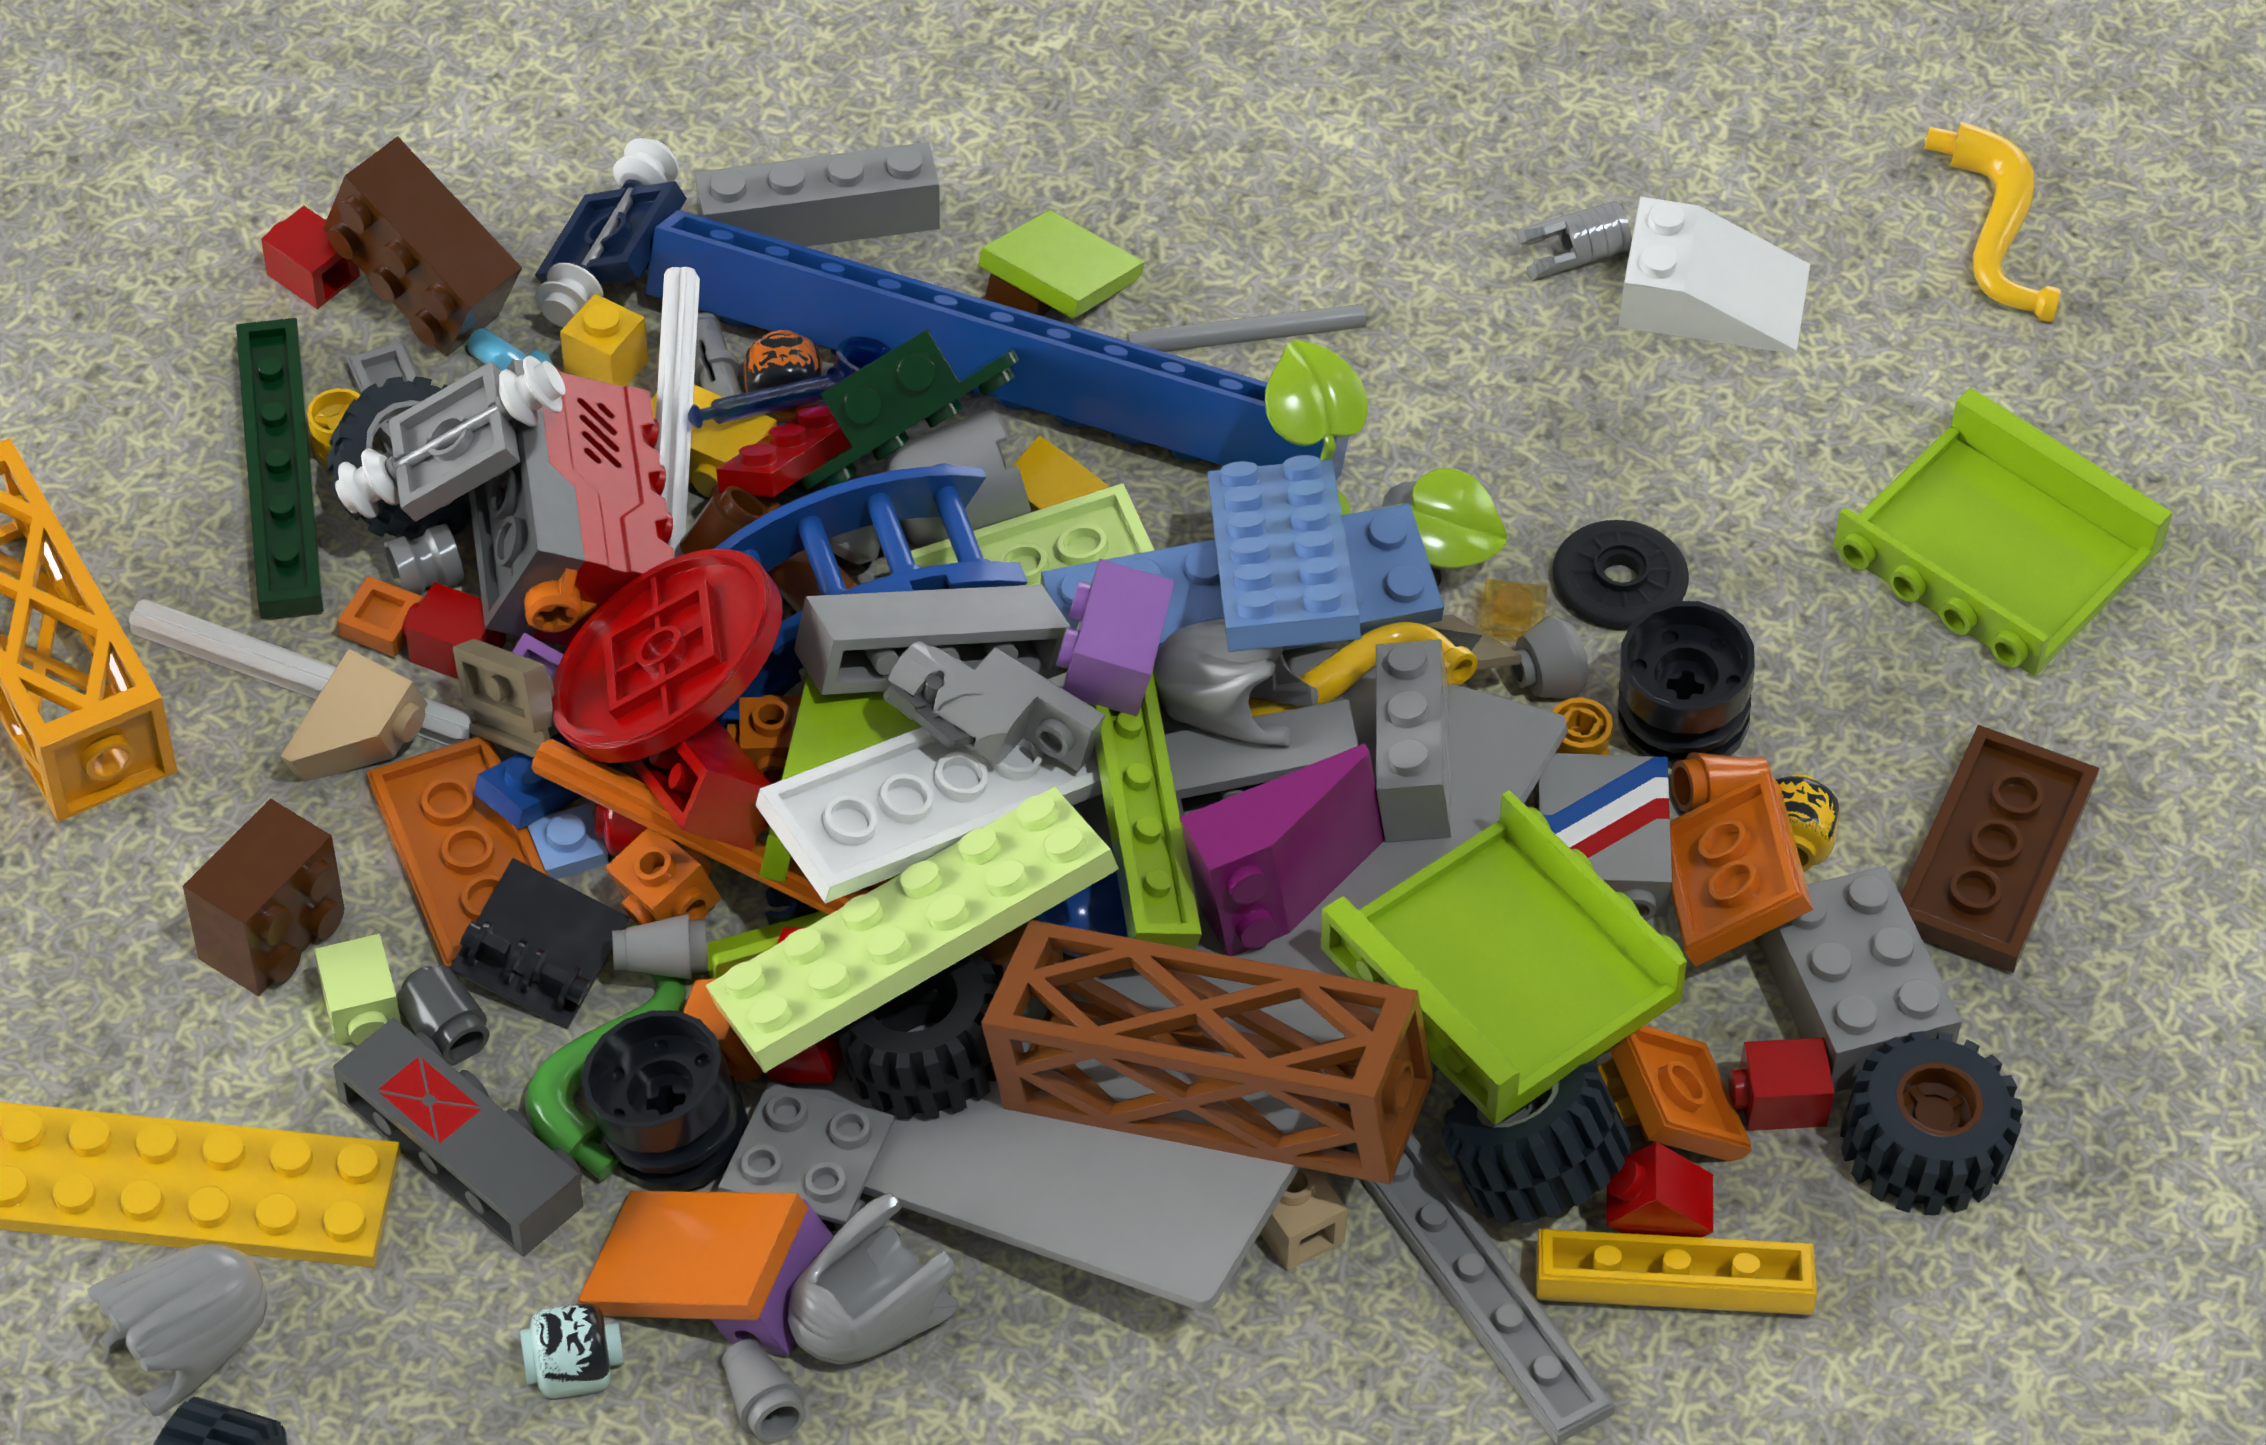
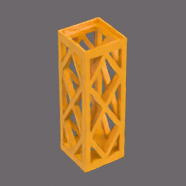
M7 438L0 441V475L3 476L6 492L0 490V512L11 516L13 522L0 527V545L20 537H24L27 545L23 563L0 552V570L14 576L11 577L0 571V593L15 600L9 635L7 637L0 634V719L55 818L60 822L178 771L162 696L12 440ZM32 608L43 613L36 650L25 645ZM58 621L77 629L93 658L89 675L51 657ZM24 662L28 665L33 666V669L31 670L25 666H22L21 663ZM47 674L86 691V695L48 678ZM45 698L73 712L45 723L40 715L42 700Z

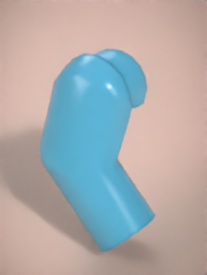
M481 328L476 330L468 340V351L471 355L484 364L492 361L501 371L507 369L513 358L523 361L527 356H533L541 363L548 361L553 365L550 357L544 351L533 350L526 356L524 352L488 329Z

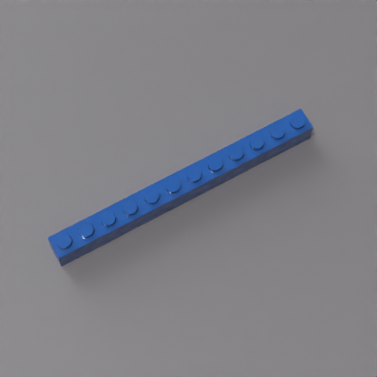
M677 210L655 227L645 294L663 299L664 273L671 267L693 268L700 278L698 309L719 315L721 321L735 327L756 326L769 331L789 330L810 339L814 344L830 348L831 353L839 358L846 360L867 359L870 361L878 359L915 335L928 329L958 379L1008 348L1013 347L1020 360L1010 366L1015 374V378L987 394L988 396L998 398L999 403L1007 408L1014 410H1039L1055 415V419L1064 425L1071 427H1086L1088 425L1112 432V436L1115 439L1124 443L1142 444L1146 442L1169 449V453L1172 456L1186 461H1200L1203 459L1220 465L1246 461L1255 463L1257 466L1283 464L1285 460L1300 455H1311L1320 459L1323 450L1322 440L1311 446H1299L1288 442L1275 432L1268 420L1265 409V390L1268 382L685 211ZM976 387V388H974L973 390L969 391V392L966 393V394L974 393V392L981 393V392H980L979 388ZM1334 437L1335 451L1332 461L1336 480L1342 473L1349 437Z

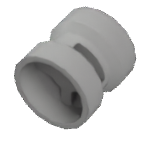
M443 523L427 528L422 537L412 540L400 536L385 541V553L393 579L400 578L402 589L422 596L425 589L432 586L434 582L447 587L464 583V572L459 552L447 524Z

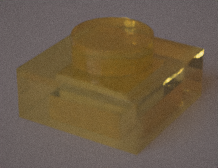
M1486 579L1480 631L1495 640L1517 642L1520 636L1544 618L1548 586Z

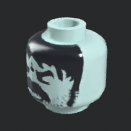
M593 1303L541 1309L533 1315L530 1329L520 1330L527 1385L538 1384L539 1390L547 1398L556 1399L601 1392L609 1386L611 1380L610 1366L624 1364L619 1323L604 1324L602 1311Z

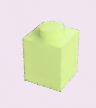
M380 933L314 949L320 983L337 1046L348 1043L361 1044L393 1017L401 1023L397 996Z

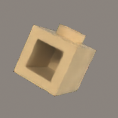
M1300 1167L1261 1230L1260 1235L1285 1270L1289 1271L1345 1242L1348 1209L1320 1171Z

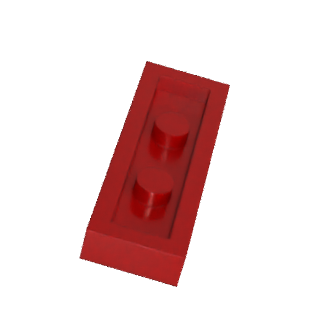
M828 406L803 408L797 412V417L784 425L771 428L768 431V436L755 444L739 449L737 456L716 469L718 491L723 493L728 486H736L748 491L753 496L775 497L851 444Z

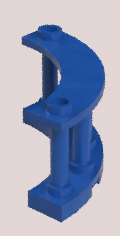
M947 463L930 467L878 473L821 489L765 514L714 548L732 549L748 554L757 560L766 572L805 550L821 595L1018 586L1027 584V579L1020 563L990 561L983 558L966 514L965 508L986 479L984 469L981 467L953 466ZM941 518L958 563L928 567L915 565L899 520ZM874 525L891 575L846 589L828 539L849 531ZM802 610L784 621L781 620L778 637L768 659L758 675L739 698L762 697L772 694L783 696L802 681L799 670L804 666L794 652ZM739 698L716 718L724 728H727V724L739 723Z

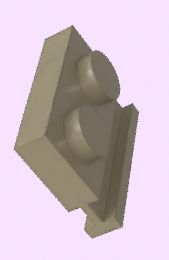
M471 639L453 646L463 704L474 711L475 721L469 724V733L534 758L541 743L550 739L548 728L555 725L552 719L553 705L551 700L554 696V685L546 671L545 664L477 639Z

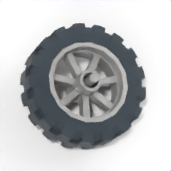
M403 376L387 379L384 385L379 388L376 383L367 387L361 393L358 400L354 399L331 436L329 444L332 445V449L327 455L328 471H334V479L331 485L337 498L339 496L335 483L339 480V465L343 462H349L357 469L362 466L361 454L367 448L372 449V441L375 434L392 449L388 420L446 388L448 385L444 384L442 388L431 385L432 379L415 377L412 382H404ZM380 453L387 458L393 456V453ZM469 492L416 522L401 509L400 503L392 506L383 499L377 501L378 514L372 519L364 517L359 512L356 514L351 513L345 508L356 521L361 517L370 524L368 530L380 537L387 533L396 536V538L404 536L410 540L422 537L427 528L443 523L447 524L452 535L466 527L468 522L472 520Z

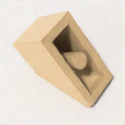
M348 649L280 757L293 774L304 781L341 774L394 758L402 744L413 740L420 731L425 719L424 709L428 703L413 681Z

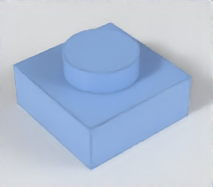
M588 804L544 816L527 825L544 870L554 879L609 864L608 851L603 839H597L595 836V820Z

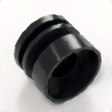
M1672 601L1651 608L1630 625L1621 643L1618 696V726L1628 745L1642 756L1668 757V768L1670 769L1673 768L1676 761L1685 760L1687 755L1692 752L1731 756L1741 747L1750 725L1751 693L1753 691L1755 670L1754 644L1744 625L1724 609L1700 601Z
M652 1010L626 1018L604 1033L586 1057L581 1078L586 1102L598 1127L603 1131L607 1147L611 1150V1154L618 1159L617 1166L630 1182L650 1191L683 1192L709 1183L727 1169L749 1120L744 1101L737 1090L733 1076L729 1073L727 1061L715 1034L700 1019L680 1011Z

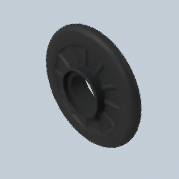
M1628 520L1599 521L1578 529L1561 544L1555 555L1552 567L1556 590L1571 610L1592 623L1617 629H1629L1636 619L1651 608L1672 601H1682L1689 583L1687 563L1679 548L1660 531L1645 524ZM1622 565L1634 570L1637 577L1629 582H1617L1607 577L1604 571L1611 566Z

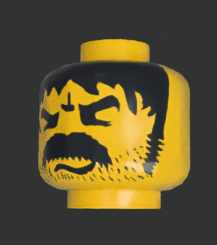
M1794 774L1777 778L1776 781L1782 790L1802 869L1806 871L1813 865H1818L1827 860L1835 845L1840 811L1838 799L1828 787L1808 775Z

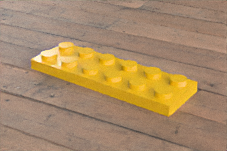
M0 1102V1229L176 1248H189L202 1244H220L239 1250L246 1255L375 1268L401 1156L400 1143Z

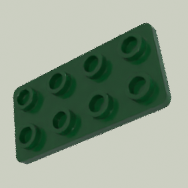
M925 329L823 391L820 395L851 445L801 478L800 480L805 489L808 490L816 484H819L821 489L845 482L856 474L857 469L853 462L862 456L872 452L878 461L905 445L908 439H910L905 430L925 419L931 429L961 411L962 405L958 398L978 387L982 395L985 396L1015 378V374L1010 366L1020 361L1013 347L1008 348L958 379L929 330Z

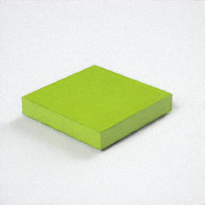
M1049 209L982 247L978 265L1073 319L1133 284L1141 276L1145 261Z

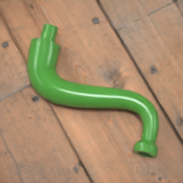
M650 974L657 985V990L651 999L634 1010L579 1036L546 1058L536 1070L528 1085L524 1104L526 1116L535 1133V1137L551 1150L555 1148L564 1150L577 1165L580 1163L600 1181L605 1180L613 1173L618 1165V1159L600 1145L603 1131L598 1127L597 1123L574 1103L575 1094L583 1087L581 1078L586 1057L604 1033L626 1018L651 1010L681 1011L687 994L684 978Z

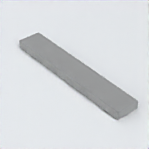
M1411 1133L1391 1185L1361 1179L1364 1185L1556 1445L1614 1415L1616 1405L1413 1133ZM1357 1142L1337 1146L1339 1150L1359 1154Z

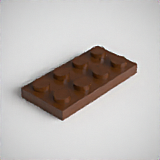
M1978 725L1900 895L1921 939L2014 973L2095 786L2100 768Z

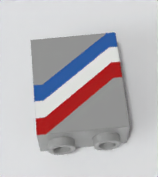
M1555 753L1534 787V807L1538 808V811L1542 813L1549 823L1551 830L1571 850L1577 849L1589 859L1598 876L1615 892H1623L1633 901L1640 916L1645 921L1654 916H1667L1672 886L1668 757Z

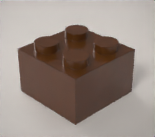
M271 798L183 885L198 959L258 997L274 981L279 984L287 981L296 971L301 959V953L317 937L320 939L330 937L340 925L344 915L345 907L332 835Z

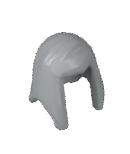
M1224 618L1208 619L1176 630L1159 647L1153 666L1157 697L1169 717L1178 722L1187 723L1204 732L1251 743L1289 746L1291 738L1289 727L1256 723L1252 718L1249 707V697L1308 707L1317 704L1318 692L1315 687L1303 682L1292 672L1284 661L1282 647L1228 652Z
M887 1193L874 1199L857 1212L808 1265L792 1286L788 1307V1324L798 1346L818 1360L841 1365L876 1356L942 1323L960 1309L956 1297L951 1296L950 1291L944 1286L955 1273V1264L951 1257L943 1251L924 1266L917 1262L916 1253L902 1246L901 1235L895 1228L890 1225L881 1227L901 1209L899 1200L892 1193Z
M202 1244L180 1250L141 1267L115 1274L87 1289L91 1299L99 1304L103 1315L109 1316L113 1324L101 1338V1343L109 1354L126 1344L133 1357L139 1360L140 1367L145 1371H176V1374L168 1381L142 1396L143 1403L152 1416H159L171 1409L209 1379L245 1342H248L254 1336L257 1329L264 1322L267 1308V1292L257 1264L243 1252L220 1244Z

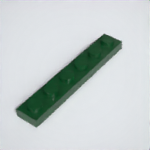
M297 318L236 324L260 618L324 612Z

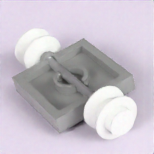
M533 356L524 358V373L520 376H517L508 369L501 371L491 361L388 420L393 450L392 457L387 458L377 451L367 448L361 454L362 466L357 469L349 462H343L339 465V480L336 481L335 487L341 502L351 513L356 514L359 512L368 519L377 516V501L383 499L392 506L400 503L401 509L416 522L435 510L449 505L458 497L486 481L500 476L509 468L520 463L513 418L530 427H534L539 422V408L544 406L552 413H558L562 410L561 396L565 394L566 390L560 374L550 362L544 361L541 363Z

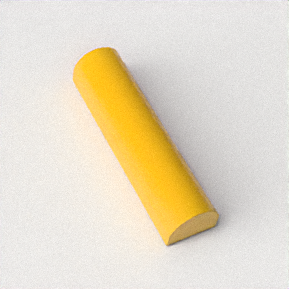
M1555 1229L1538 1230L1535 1281L1536 1300L1813 1315L1817 1297L1814 1244Z

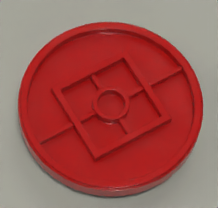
M708 549L684 554L665 561L633 579L595 611L578 631L561 659L553 681L554 696L551 698L553 705L552 719L558 731L576 751L581 752L589 759L607 763L628 762L646 758L665 751L695 735L719 717L740 697L768 659L778 637L782 620V599L776 583L757 560L748 554L732 549Z

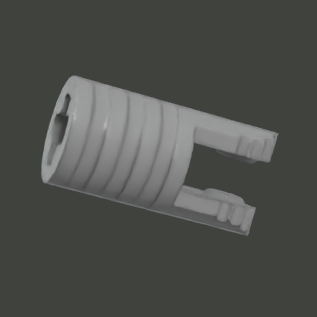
M1611 201L1515 230L1518 242L1521 245L1536 244L1544 241L1546 238L1558 235L1559 243L1565 254L1555 257L1548 256L1538 259L1528 266L1527 270L1531 281L1629 252L1632 243L1627 217L1617 201Z

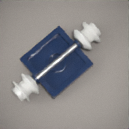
M645 138L631 140L624 149V157L618 159L613 167V176L621 189L586 194L578 204L535 274L541 283L535 295L537 304L544 316L553 324L564 327L595 293L603 297L602 284L630 283L638 280L647 271L651 258L655 227L674 212L680 210L687 200L683 191L674 181L679 174L678 162L665 144L657 140Z

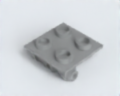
M768 1082L724 1173L718 1190L721 1192L798 1193L801 1198L806 1199L821 1220L833 1223L835 1229L840 1230L866 1205L865 1201H861L859 1198L895 1121V1115Z

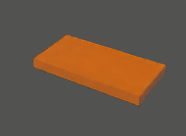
M479 736L366 771L368 783L443 966L451 967L462 948L460 941L471 921L476 922L512 858L550 876L544 870L528 827L525 826L518 830L474 794L478 774L501 763L493 742Z

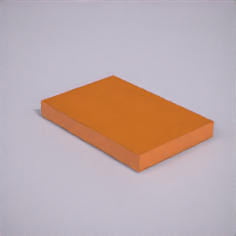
M1771 772L1670 821L1671 896L1684 951L1695 967L1813 910L1782 790Z
M630 1191L577 1302L579 1304L593 1303L599 1307L603 1316L758 1320L805 1217L808 1206L798 1193Z

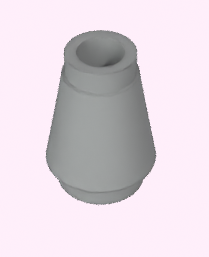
M688 913L628 927L626 930L612 931L614 970H628L631 972L691 980L692 973L708 972L706 919L689 920Z
M747 1339L730 1346L722 1357V1365L726 1370V1376L743 1430L748 1434L755 1435L759 1441L765 1443L778 1442L794 1434L801 1427L806 1416L804 1408L805 1395L802 1389L761 1348L757 1341Z

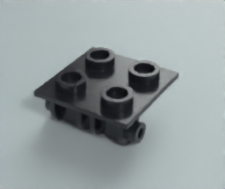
M512 858L476 922L471 921L460 941L462 948L450 968L453 969L455 974L568 1030L613 950L612 931L624 930L630 917Z

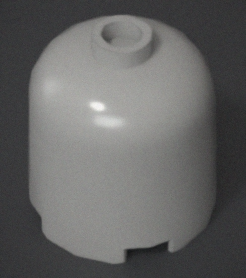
M993 408L911 439L894 451L887 460L885 472L930 467L941 463L953 466L983 468L986 479L965 508L973 531L1031 513L1018 466L1006 469L999 443L1008 439ZM939 517L899 520L906 538L916 548L949 539L942 519Z

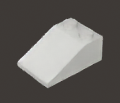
M1640 197L1624 280L1618 327L1796 354L1810 264L1699 205Z

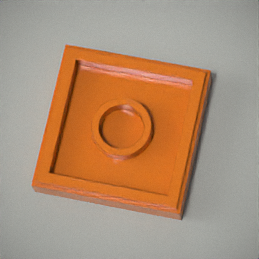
M1644 1025L1609 1049L1648 1140L1728 1162L1743 1159L1752 1151V1144L1736 1109L1733 1108L1730 1095L1706 1043Z

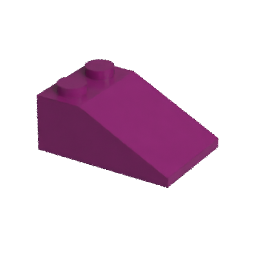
M1365 743L1180 817L1198 905L1227 956H1235L1252 948L1264 946L1274 939L1289 934L1385 841L1371 756Z

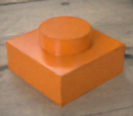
M367 576L337 620L339 635L350 641L396 657L406 642V638L402 635L405 616L414 603H421L423 596Z

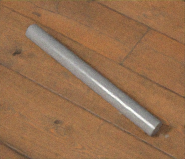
M1356 304L1127 332L1126 338L1128 342L1166 352L1366 327V314L1364 305Z

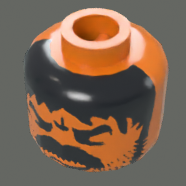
M778 330L764 335L746 351L743 364L745 391L752 409L764 415H770L778 421L789 422L797 417L799 410L818 406L822 402L820 394L825 390L822 358L818 347L810 339L789 330Z

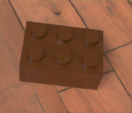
M398 136L344 176L323 228L335 251L345 259H352L369 277V282L374 292L385 302L393 303L406 316L418 339L427 346H434L446 356L469 340L473 332L484 328L500 315L522 270L521 265Z

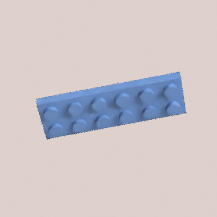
M1300 455L1285 460L1283 464L1257 466L1252 462L1239 461L1226 464L1220 470L1207 471L1228 652L1361 639L1359 612L1332 459L1320 460L1315 456Z
M1410 503L1342 515L1359 612L1361 635L1380 626L1392 623L1413 622L1428 624L1442 621L1444 605ZM1215 539L1106 559L1113 563L1175 580L1158 649L1166 638L1176 630L1196 622L1224 618ZM1098 561L1041 571L1040 584H1042L1072 627L1071 629L1076 630L1079 623L1077 620L1068 618L1078 582L1080 580L1091 584ZM1323 643L1306 644V645H1295V646H1285V647H1282V648H1283V651H1286V650H1292V649H1297V648H1302V647H1307V646H1313V645H1318V644H1323Z

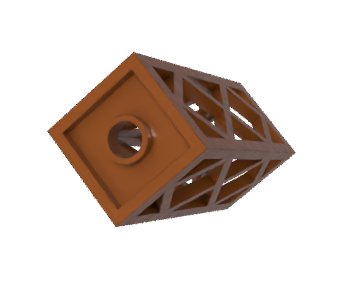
M1035 920L1029 921L981 1022L1004 1109L1389 1185L1392 1183L1433 1080L1418 990ZM1062 950L1087 954L1088 956L1064 961ZM1134 968L1172 1001L1176 1007L1154 1012L1094 978ZM1198 975L1256 986L1229 993ZM1073 993L1090 1001L1091 1003L1075 1001ZM1031 995L1035 996L1048 1008L1043 1020L1022 1017ZM1301 998L1345 1037L1320 1043L1260 1009ZM1366 1006L1381 1008V1012L1379 1014ZM1227 1017L1257 1034L1236 1031L1222 1018ZM1022 1041L1032 1043L1028 1052H1024ZM1183 1045L1231 1053L1233 1056L1185 1048ZM1096 1059L1155 1093L1116 1102L1074 1063ZM1160 1068L1184 1072L1194 1083L1187 1084ZM1043 1089L1048 1093L1040 1092V1090ZM1265 1091L1324 1125L1283 1134L1241 1096ZM1329 1100L1348 1103L1350 1105L1351 1112L1345 1110L1344 1108L1334 1104ZM1187 1109L1216 1126L1162 1115ZM1357 1142L1359 1154L1332 1149V1147Z

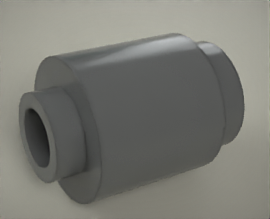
M425 966L415 970L405 979L402 984V990L397 998L399 1011L414 1032H423L436 1044L443 1059L448 1064H459L476 1055L484 1048L490 1035L489 1030L486 1028L487 1017L453 969L448 966Z

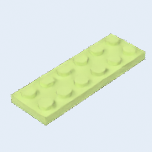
M1054 786L1040 795L1026 799L1019 807L988 825L968 832L960 841L930 858L910 865L902 874L867 894L852 898L844 907L809 927L791 933L784 941L753 959L733 966L726 974L710 982L706 987L715 1006L765 1073L1117 871L1119 868L1111 849Z

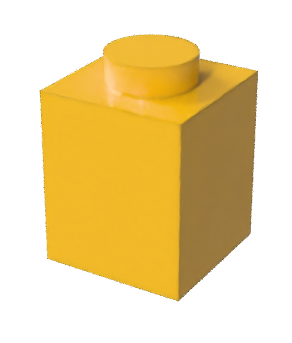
M596 293L560 331L564 373L624 387L649 362L645 317Z

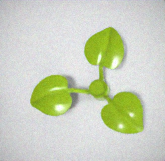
M1294 340L1285 345L1280 360L1268 379L1265 390V409L1268 420L1275 432L1288 442L1299 446H1311L1322 440L1323 450L1320 460L1332 459L1335 451L1334 437H1350L1357 434L1364 427L1368 414V399L1361 379L1355 370L1339 355L1318 344ZM1439 468L1426 473L1413 485L1411 491L1412 505L1410 506L1431 567L1460 569L1478 565L1495 556L1506 545L1507 533L1489 493L1470 474L1452 468ZM1338 490L1342 515L1353 514L1347 498Z

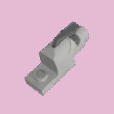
M916 641L901 655L888 678V681L892 682V684L886 690L883 700L896 707L911 721L915 720L948 748L966 746L980 756L995 764H999L1024 738L1039 747L1046 755L1058 759L1077 772L1091 758L1106 716L996 647L973 670L963 661L950 656L941 649L928 646L921 641Z

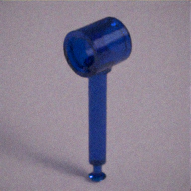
M868 337L847 338L838 345L833 367L828 369L826 375L715 399L712 401L711 407L703 409L693 404L688 412V420L694 427L699 429L702 427L703 421L714 419L716 423L721 424L823 401L820 395L823 391L892 349L883 342Z

